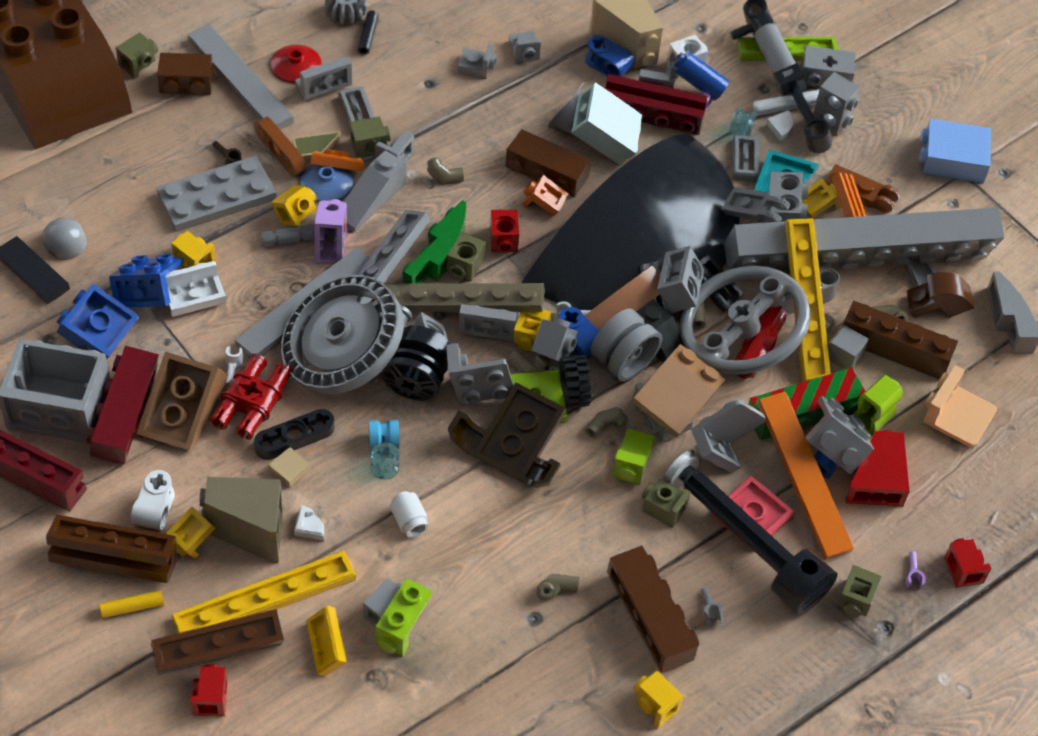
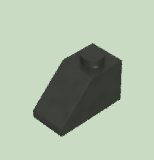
M654 299L636 311L644 318L645 325L653 326L662 334V344L656 357L663 363L680 344L684 346L681 332L674 317Z

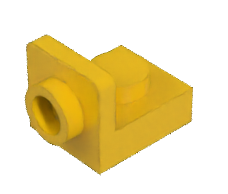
M823 178L808 188V199H802V204H807V213L811 218L817 217L832 205L837 210L841 207L834 185L830 184L828 186Z
M191 506L166 533L176 536V551L184 557L188 553L196 559L199 554L195 549L215 530V527Z

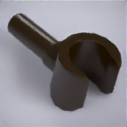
M218 141L213 143V147L225 157V165L233 163L231 158L237 161L241 160V152L238 149H226Z

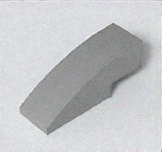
M994 271L987 290L996 331H1007L1012 353H1034L1038 345V326L1029 306L1011 282L999 271Z

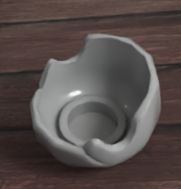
M58 218L50 222L42 233V241L46 250L49 253L51 251L55 253L59 259L64 260L76 257L87 246V238L82 226L71 218Z

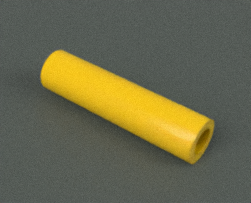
M160 590L102 602L99 605L102 618L164 606L162 591Z

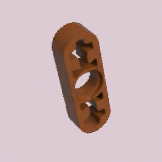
M269 117L254 123L260 140L291 176L295 177L307 170L301 153Z

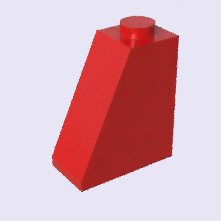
M891 430L875 431L870 441L874 450L859 465L850 484L845 501L849 504L904 507L910 492L904 432H893Z

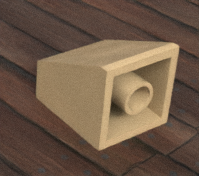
M593 0L589 28L590 36H604L620 47L629 50L635 59L632 66L634 69L657 64L663 27L647 0Z

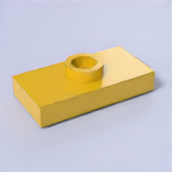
M328 605L306 619L317 675L324 677L346 663L335 607Z

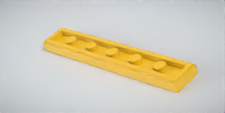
M814 218L787 219L785 221L790 277L796 280L803 288L810 308L809 327L805 337L798 346L802 382L831 374ZM793 299L794 315H795V322H796V319H797V307H796V303H795V301H794V299Z
M344 550L172 613L171 618L177 633L285 607L356 580V574Z

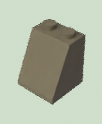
M207 477L206 488L200 489L199 504L202 507V516L215 527V530L210 535L272 563H279L283 518L281 479Z

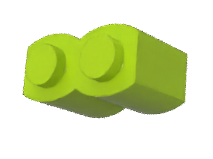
M883 375L859 397L857 403L858 410L853 414L865 424L864 429L871 437L875 431H879L895 415L896 403L902 398V387L896 380L889 378L887 375Z

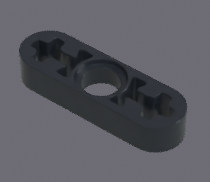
M317 409L260 431L254 438L255 452L258 457L270 460L280 456L289 447L297 450L325 439L334 432V416L328 410ZM321 421L323 424H326V426L322 427L320 424H317V422ZM293 429L300 430L303 433L298 439H291L286 434ZM278 436H282L283 443H281V440L278 439ZM268 441L269 444H272V447L268 448L263 443Z

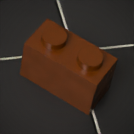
M160 53L157 71L159 93L211 95L213 82L212 54Z

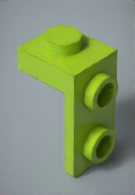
M627 429L621 449H618L615 457L612 478L640 485L655 437L647 433Z
M410 579L404 580L376 625L375 643L383 651L389 654L396 653L402 657L404 656L409 647V632L432 597V590Z

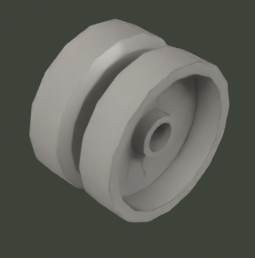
M629 308L614 315L596 335L590 351L598 362L605 366L608 365L609 372L618 380L624 382L638 375L649 365L659 351L663 338L661 333L653 326L645 325L644 318Z

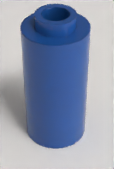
M689 51L684 54L682 52L679 53L673 61L672 65L675 66L674 73L701 92L709 93L710 98L714 101L723 94L729 84V80Z

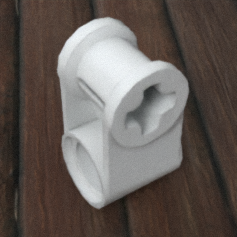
M155 470L146 476L140 494L132 508V525L158 531L164 529L175 497L174 490L171 487L172 480L167 472Z

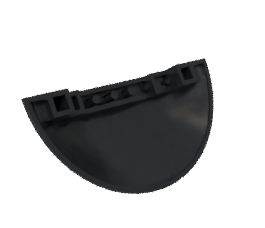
M690 134L673 136L652 145L614 172L583 202L543 250L522 283H544L545 298L556 303L566 301L571 307L578 308L579 310H592L641 274L640 265L664 260L665 253L691 246L699 261L710 254L719 266L723 268L726 264L724 242L734 225H738L740 222V217L726 215L721 210L734 188L729 175L718 159ZM704 264V266L710 271V273L713 276H715L714 273L707 267V265ZM658 295L656 297L657 303L661 305L660 297Z

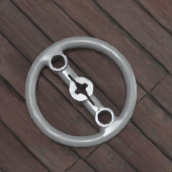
M744 266L729 269L705 281L700 288L697 306L682 311L680 317L681 338L685 348L692 350L697 358L706 365L716 369L717 372L734 375L759 372L783 361L800 345L810 323L809 303L803 288L797 281L779 270L762 266ZM743 280H762L760 283L761 292L752 301L739 300L733 303L728 310L730 322L720 332L708 333L703 338V344L698 345L693 335V320L704 300L713 292L731 283ZM787 294L793 297L797 307V319L790 335L783 343L767 354L756 358L736 361L726 360L729 356L728 347L738 337L749 339L758 334L761 328L759 317L769 307L782 305Z

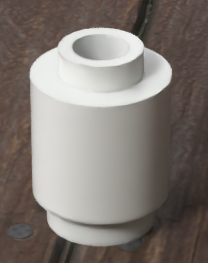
M404 491L394 496L390 509L401 532L406 533L407 537L410 538L423 534L429 527L427 523L428 517L417 494Z

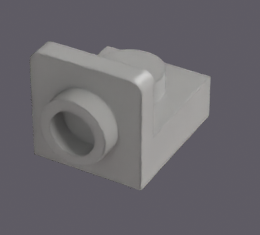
M533 31L509 34L508 42L515 63L540 59L541 42L540 39H535Z
M489 44L486 53L464 48L458 63L457 72L487 79L489 71L494 70L497 63V55H494V45Z
M667 64L666 73L641 69L639 81L674 88L676 75L671 74L673 65Z
M404 131L398 139L393 140L391 146L377 142L375 145V159L386 150L406 163L414 153V134Z

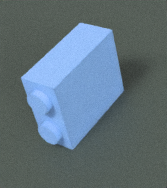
M930 119L927 129L923 128L920 136V143L924 144L919 154V162L923 163L922 174L984 183L990 168L991 128Z

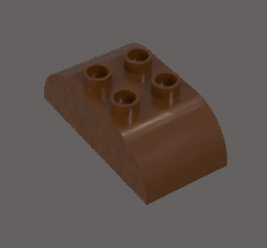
M0 0V92L35 150L132 113L126 85L114 54L103 33L81 0Z

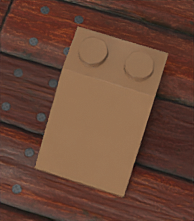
M680 344L631 402L677 438L706 405L725 379L719 375L716 369L706 365L697 358L692 350Z
M165 352L136 434L191 452L220 400L228 374L217 367Z

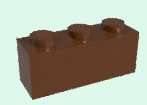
M523 129L520 130L506 150L505 167L530 177L535 181L544 175L572 197L577 195L589 177L591 159Z

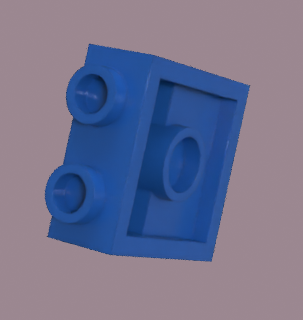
M92 284L87 291L82 289L72 302L75 304L71 311L65 309L56 323L60 326L57 333L80 349L84 345L90 350L104 353L107 360L140 316L101 288Z

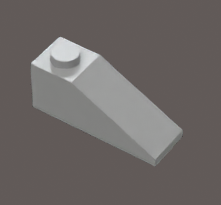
M385 150L367 167L344 200L347 204V227L356 231L406 184L405 162Z

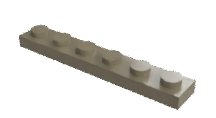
M544 283L384 284L395 295L400 305L409 309L410 312H460L461 304L478 305L491 309H505L512 312H542L545 293Z

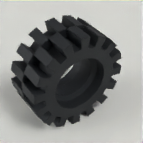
M585 355L560 358L559 374L566 408L585 407L591 403V379Z

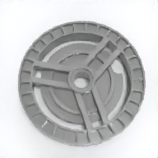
M348 275L324 283L314 289L299 303L287 321L281 341V354L284 365L289 366L293 371L290 374L302 387L311 392L335 395L359 388L378 375L391 361L398 349L404 328V315L400 303L388 287L373 277ZM360 297H367L375 300L372 303H359ZM303 353L306 359L314 367L323 371H328V373L315 372L307 369L304 364Z

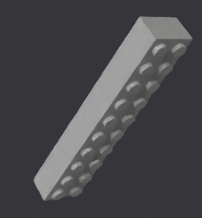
M999 207L814 219L819 268L842 266V269H852L858 265L868 264V267H879L884 263H894L896 266L910 263V260H919L921 264H927L939 259H945L946 262H955L971 257L972 260H982L987 258L992 250L1005 238ZM785 221L734 225L724 242L727 270L744 266H762L776 270H789L790 272Z

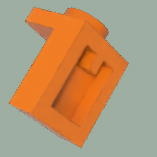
M543 175L536 182L531 181L523 192L526 197L522 205L527 207L533 201L552 216H555L560 211L569 193Z

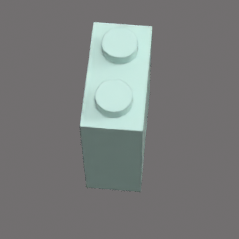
M594 83L578 95L572 134L619 165L626 159L632 158L638 150L637 143L641 131L642 115L600 85Z

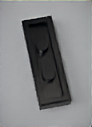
M18 236L0 246V260L47 304L70 290L69 283Z

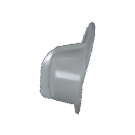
M584 82L572 99L552 118L548 125L549 129L555 126L565 133L572 134L578 93L583 87Z

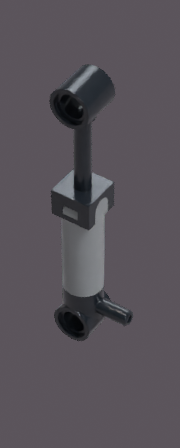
M747 0L743 5L746 25L730 32L732 39L736 40L750 33L753 34L776 80L781 95L792 94L806 122L804 133L808 149L813 153L820 154L826 152L832 146L829 123L822 118L814 117L802 93L807 90L804 74L798 63H795L768 10L767 2L765 0Z

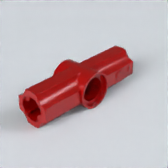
M769 307L759 317L760 331L754 337L744 339L742 349L734 361L756 358L773 350L778 333L781 331L788 315L783 310V307ZM757 372L738 374L737 376L744 379L754 378Z

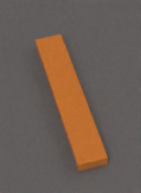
M782 392L759 399L757 404L760 411L765 415L766 425L824 559L827 560L851 552L854 549L787 393Z

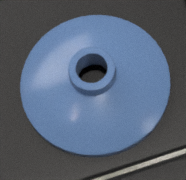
M312 164L302 173L300 183L301 186L310 188L316 195V201L319 202L322 200L344 199L353 189L354 180L351 171L348 169Z

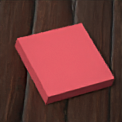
M751 475L728 495L771 536L776 534L795 514L792 508ZM713 513L711 514L715 519H717L721 524H723L727 529H729V528H728L721 520H719Z

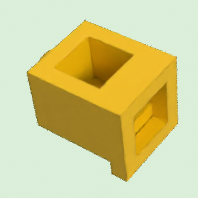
M294 185L270 202L280 222L285 226L297 227L300 221L317 210L314 203L317 200L316 195L306 186Z
M189 231L179 234L171 243L173 257H183L184 263L180 265L183 268L212 261L216 263L215 245L211 242L206 244L202 238L195 237Z
M543 309L542 312L520 313L514 328V343L524 351L532 350L542 319L551 321V311Z
M658 671L654 672L649 678L646 675L643 676L633 687V690L637 693L636 700L643 712L648 715L651 714L655 718L654 726L657 729L680 711L684 696Z

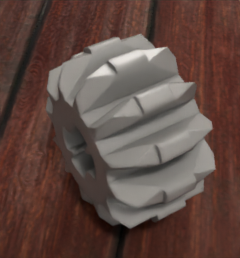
M325 0V11L327 16L332 18V22L340 21L341 25L349 22L353 25L354 20L361 21L363 15L366 14L367 4L366 0Z

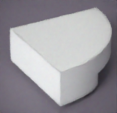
M789 110L767 119L766 125L780 142L788 137L793 125V117Z
M301 505L294 529V536L324 541V525L312 509Z

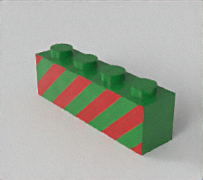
M851 367L751 397L748 405L760 411L757 404L759 399L786 392L801 428L804 430L810 425L817 424L825 416L818 402L820 396L825 397L827 400L830 398L835 399L844 408L842 412L852 415L858 410L857 403L859 397L866 391ZM766 422L754 429L760 441L768 438L773 439Z

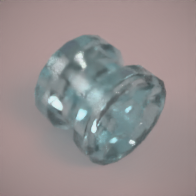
M737 107L729 131L734 133L739 131L744 136H750L757 113L753 111L747 113L742 108Z
M387 442L375 445L370 454L371 472L379 479L393 478L399 472L400 467L398 448Z

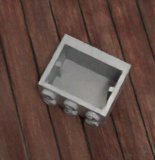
M19 339L0 387V408L6 428L86 443L90 427H96L98 419H95L99 402L105 403L107 397L104 395V389L110 375L106 355L96 350H82L71 348L67 345L43 343L39 340Z

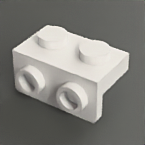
M215 261L200 263L181 270H173L166 275L171 302L168 304L172 317L226 303V295L218 277Z

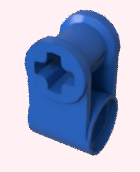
M601 35L592 36L588 40L589 52L585 56V62L589 67L596 69L607 77L608 74L622 77L633 66L635 59L629 50L620 47Z
M566 307L562 309L558 318L570 322L569 328L578 331L576 336L577 344L572 353L575 356L585 355L586 359L592 356L590 351L592 343L600 330L578 308Z

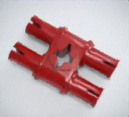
M253 353L242 371L234 374V380L228 389L221 394L219 407L210 417V423L218 428L220 423H222L220 429L225 430L235 412L246 414L235 429L241 438H244L247 433L246 440H251L261 422L270 418L271 410L277 401L282 399V389L292 376L290 372L293 373L292 369L287 365L281 370L283 363H278L267 381L259 379V375L268 362L262 355L256 361L257 353Z

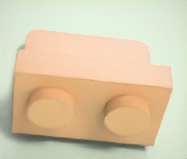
M954 365L949 374L944 372L937 384V388H939L937 394L931 392L924 405V407L928 408L923 423L968 447L974 448L995 416L997 407L959 387L965 370Z

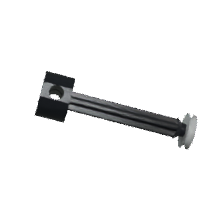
M688 450L681 454L670 465L663 480L677 488L684 485L685 490L690 491L693 496L778 573L772 582L771 590L798 615L805 614L817 605L834 585L838 573L810 548L803 549L793 556L703 474V470L697 469L701 458L699 455L694 456L695 451Z

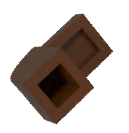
M937 272L927 275V283L907 290L910 313L914 317L941 308L951 318L974 309L970 286L960 275L955 273Z

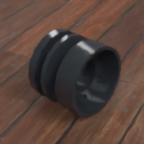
M416 325L404 327L397 351L382 370V379L385 384L395 393L416 401L433 399L438 394L440 385L444 380V374L448 370L446 345L451 344L450 341L431 328Z

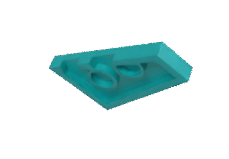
M769 149L754 190L769 193L771 172H803V183H806L817 172L819 164Z

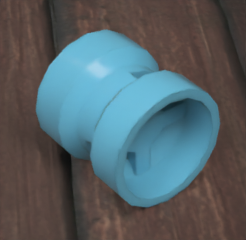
M378 420L369 421L370 450H377L382 446H388L390 449H399L398 420H389L387 423H380Z

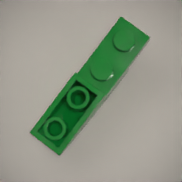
M461 200L455 207H451L439 223L431 226L428 231L429 244L422 249L420 255L413 262L410 261L405 266L402 273L403 283H423L428 277L438 282L447 272V255L460 233L465 232V201Z

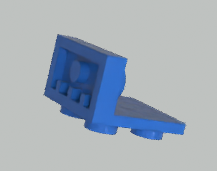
M163 254L149 259L147 255L132 257L131 262L119 266V270L109 276L113 298L128 308L167 306L171 302L166 275L184 263L183 257H173L172 254Z

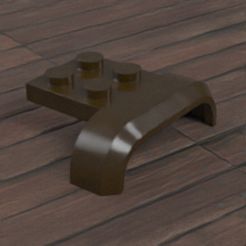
M515 382L487 430L473 422L468 414L458 410L448 426V432L451 441L466 453L528 486L541 488L550 485L561 466L559 462L551 458L549 461H546L539 457L565 415L566 408Z

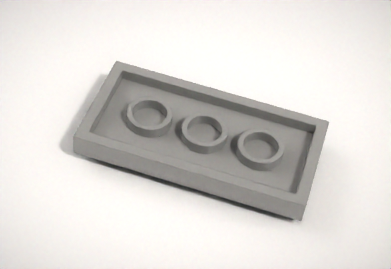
M257 155L156 187L157 195L176 232L273 201L277 198V192Z

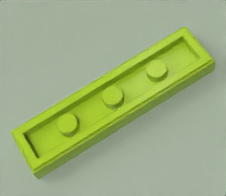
M741 37L738 39L737 46L740 61H766L754 37ZM783 37L794 61H802L806 46L838 50L836 37Z

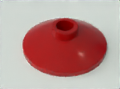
M305 45L285 46L276 51L271 59V69L274 75L282 81L295 84V80L300 78L301 71L322 65L320 55L314 49Z

